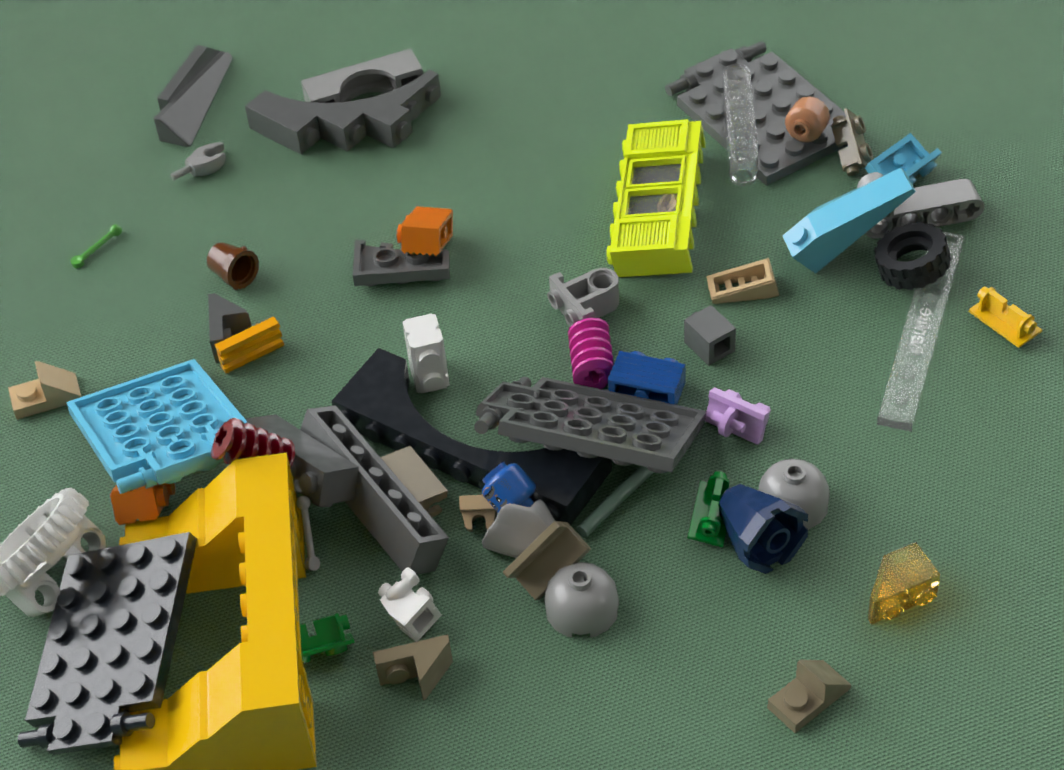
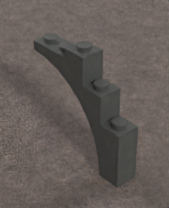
M428 70L414 81L393 91L350 102H304L281 97L264 90L245 105L249 128L299 154H303L320 139L345 151H349L366 136L394 149L413 133L411 122L441 97L439 74Z

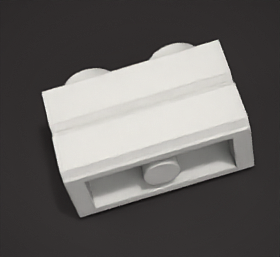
M431 313L405 319L403 321L407 354L417 393L422 394L447 388L450 384L444 341L436 314Z

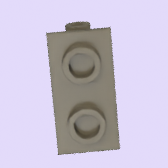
M846 108L844 109L846 117L843 115L834 117L831 128L838 147L848 143V147L839 150L838 153L843 171L847 172L848 176H854L859 173L860 168L863 167L865 169L866 165L874 157L868 143H865L863 133L866 132V127L860 115L857 116Z

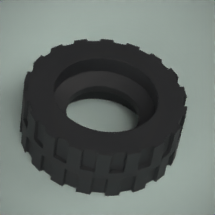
M907 223L906 225L895 227L894 230L888 231L882 239H879L878 245L874 249V256L881 279L886 281L888 286H893L900 290H913L914 288L926 287L930 283L933 284L938 278L943 277L946 274L945 271L950 267L951 255L946 236L939 227L936 228L930 223ZM911 251H929L923 257L913 261H897L902 255Z

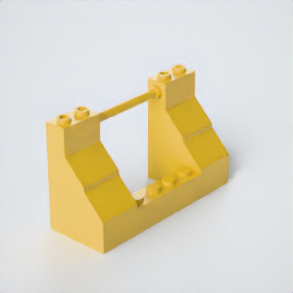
M287 453L235 459L205 488H198L169 516L158 517L157 520L143 522L137 520L135 523L125 524V537H120L119 545L190 532L197 538L195 554L186 594L246 586V593L240 594V607L242 616L247 617V625L241 626L242 643L234 647L209 670L198 672L168 699H163L161 708L130 712L131 715L152 713L155 717V725L151 729L133 731L130 736L123 737L122 744L120 745V755L114 756V770H299L317 767L313 698L301 654L298 579L306 578L304 529L301 510L296 505L298 498Z

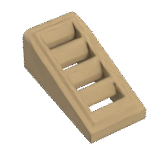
M769 258L706 276L713 304L779 296ZM732 283H738L739 286L733 287ZM725 284L726 290L720 291L719 285Z

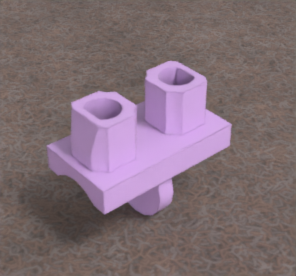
M714 387L709 391V404L706 410L705 421L717 426L718 434L724 437H728L733 433L758 445L763 440L771 411L770 407L760 402L751 404L742 400L739 393L730 389L724 392Z

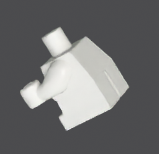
M408 567L402 571L401 581L396 582L393 586L389 583H384L379 588L378 594L382 597L380 599L381 603L399 628L417 642L442 614L433 603L432 595L424 587L419 588L414 593L412 588L420 581L416 573Z

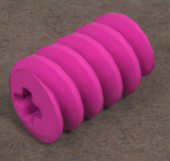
M600 318L582 319L572 324L568 330L574 384L603 389L608 384V377L614 365L609 325Z

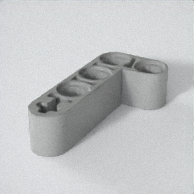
M878 172L869 173L860 179L857 188L883 175ZM958 179L914 188L916 192L867 231L866 235L873 239L883 238L884 234L888 231L890 232L895 227L903 226L907 223L924 222V224L930 223L935 227L970 221L981 215L985 208L984 203L974 184L968 179Z

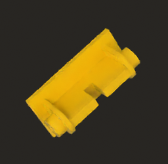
M982 287L977 294L980 302L968 311L1018 348L1042 332V329L1034 321V316L1028 315L1014 304L1011 306L1007 305L1008 300L997 293L993 287Z

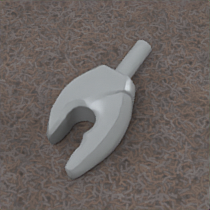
M222 142L212 143L197 148L185 160V167L170 174L171 179L174 181L188 173L198 177L210 175L218 171L226 160L225 153H221L225 150L224 144Z

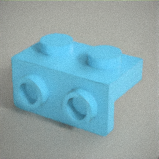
M910 133L870 161L865 169L868 173L878 172L884 176L902 168L913 185L917 181L915 177L918 174L925 177L937 166L934 161L942 152L937 148L929 154Z

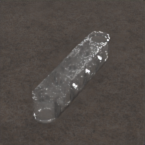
M732 64L723 70L722 92L729 177L734 184L746 186L754 183L758 176V143L751 76L746 66Z

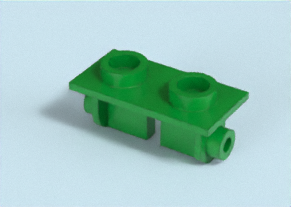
M714 472L709 477L708 482L700 480L687 539L723 547L726 528L719 514V501L723 493L729 489L730 484L724 472Z
M339 613L313 620L316 634L311 636L308 634L306 623L300 624L303 664L311 661L310 655L324 651L326 656L336 655L348 650V644L355 643L351 633L344 635V631L350 629L347 614L339 616Z

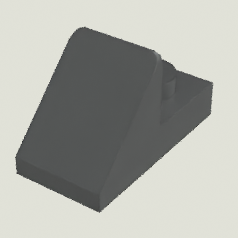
M213 293L208 294L209 337L215 363H220L215 344L252 327L249 313L245 309Z

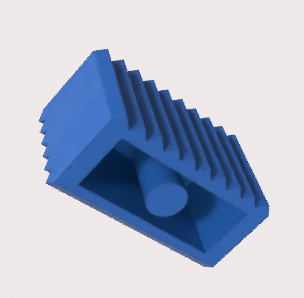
M619 351L608 377V391L677 405L686 382V364L679 363L673 358L659 359L649 357L639 351L631 353Z

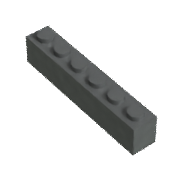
M337 406L307 409L300 430L359 466L354 500L345 501V503L401 571L408 567L416 575L436 571L449 537Z

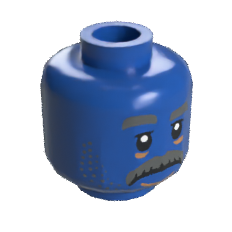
M502 462L482 479L485 484L482 494L497 513L508 503L530 507L534 503L530 497L535 492L536 485L516 463L506 465L505 462Z

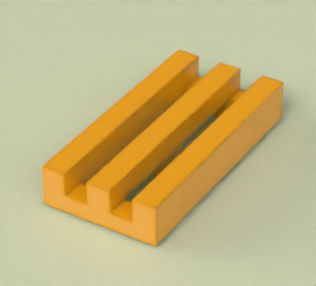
M273 316L215 344L221 368L226 374L284 346V342L281 339L282 333L279 330L280 324Z

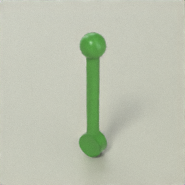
M118 224L112 225L110 231L81 255L71 258L72 267L81 268L84 265L85 259L113 236H119L122 233V227Z

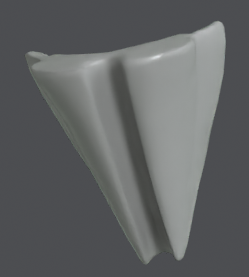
M540 499L536 500L531 507L508 503L500 509L495 521L485 533L482 540L483 548L517 558L555 519L545 503Z

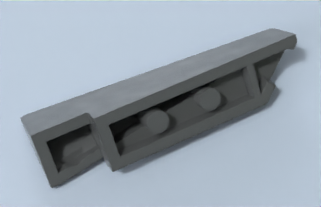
M200 45L194 48L157 97L160 112L154 117L159 141L185 147L192 145L233 59L230 53Z

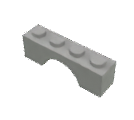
M410 48L301 80L305 102L318 103L349 102L364 93H387L414 81L423 74V69Z

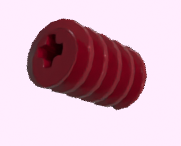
M237 418L229 419L219 428L211 447L212 458L219 460L223 457L224 463L229 465L235 459L287 453L291 469L295 457V446L292 440L284 437L281 438L272 432L268 433L265 429L256 428L255 425L244 423Z

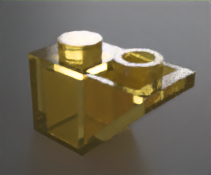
M917 542L883 556L870 596L868 620L871 625L883 619L891 620L902 611L916 605L924 606L937 597L941 574Z

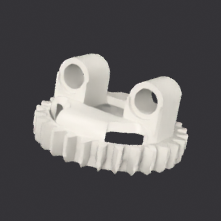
M66 488L62 489L59 493H55L51 499H47L43 505L38 506L31 515H28L9 534L4 542L0 543V596L5 595L27 616L35 617L54 610L60 589L56 585L57 582L46 571L53 567L63 556L68 558V555L86 552L81 547L82 537L88 542L89 551L106 547L105 536L101 530L84 515L87 512L86 508L89 506V501L75 489ZM36 590H39L44 596L43 606L39 605L35 600Z

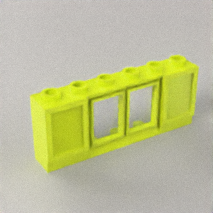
M689 119L628 124L627 137L622 142L624 160H620L619 163L621 181L616 183L618 202L613 203L614 223L610 224L611 245L607 246V262L609 265H613L618 277L692 273L693 266L689 250L694 249V238L691 228L697 226L694 206L699 205V196L696 185L701 184L699 164L703 163L702 148L706 147L701 121L689 122Z

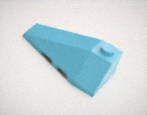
M899 168L815 208L787 231L783 238L792 257L814 273H817L916 191L906 172Z

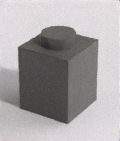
M710 305L684 319V343L710 366L735 351L736 328Z

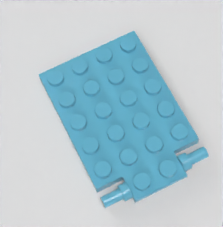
M195 359L66 402L71 417L113 482H116L120 494L145 486L147 489L156 486L157 483L159 485L163 483H176L188 474L214 469L219 463L224 462L223 457L216 460L211 456V447L219 428L232 418L248 423Z

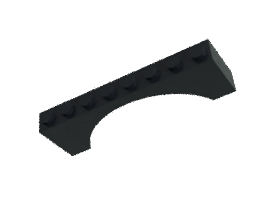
M378 348L332 400V406H337L356 430L371 442L381 443L395 451L411 446L429 468L445 472L459 482H467L483 489L485 484L482 479L500 463L505 462L506 465L511 463L518 464L536 485L535 492L530 498L534 502L539 499L542 500L555 521L568 522L570 526L612 471V459L599 456L586 458L578 455L576 451L567 449L549 450L543 448L520 452L486 450L466 445L442 434L419 414L408 395L410 380L406 359L381 348Z

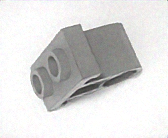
M594 269L564 283L561 272L549 276L550 291L547 293L548 300L555 310L559 309L565 316L569 327L582 319L600 318L617 309L619 305V279L617 273L611 269Z

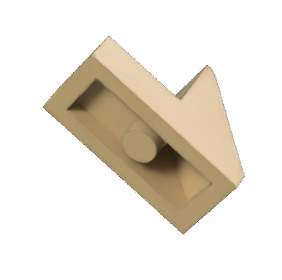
M35 361L39 379L8 387L16 419L67 405L66 402L82 397L76 374L40 361Z

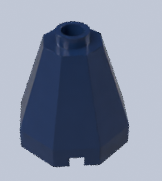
M742 484L727 489L719 501V514L739 559L750 569L767 574L774 570L770 565L778 561L781 565L790 562L808 537V529L803 525L804 521L808 522V514L799 506Z

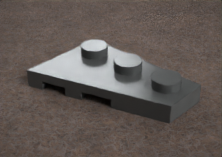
M355 239L353 261L354 286H375L388 283L406 284L415 281L435 282L442 279H450L449 250L442 249L437 256L434 254L429 256L427 253L424 256L421 253L416 255L415 252L412 254L406 252L404 254L400 249H393L392 243L381 242L380 247L366 246L365 240Z

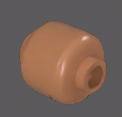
M809 96L799 99L786 115L785 126L788 133L801 142H812L818 139L829 124V109L818 98Z

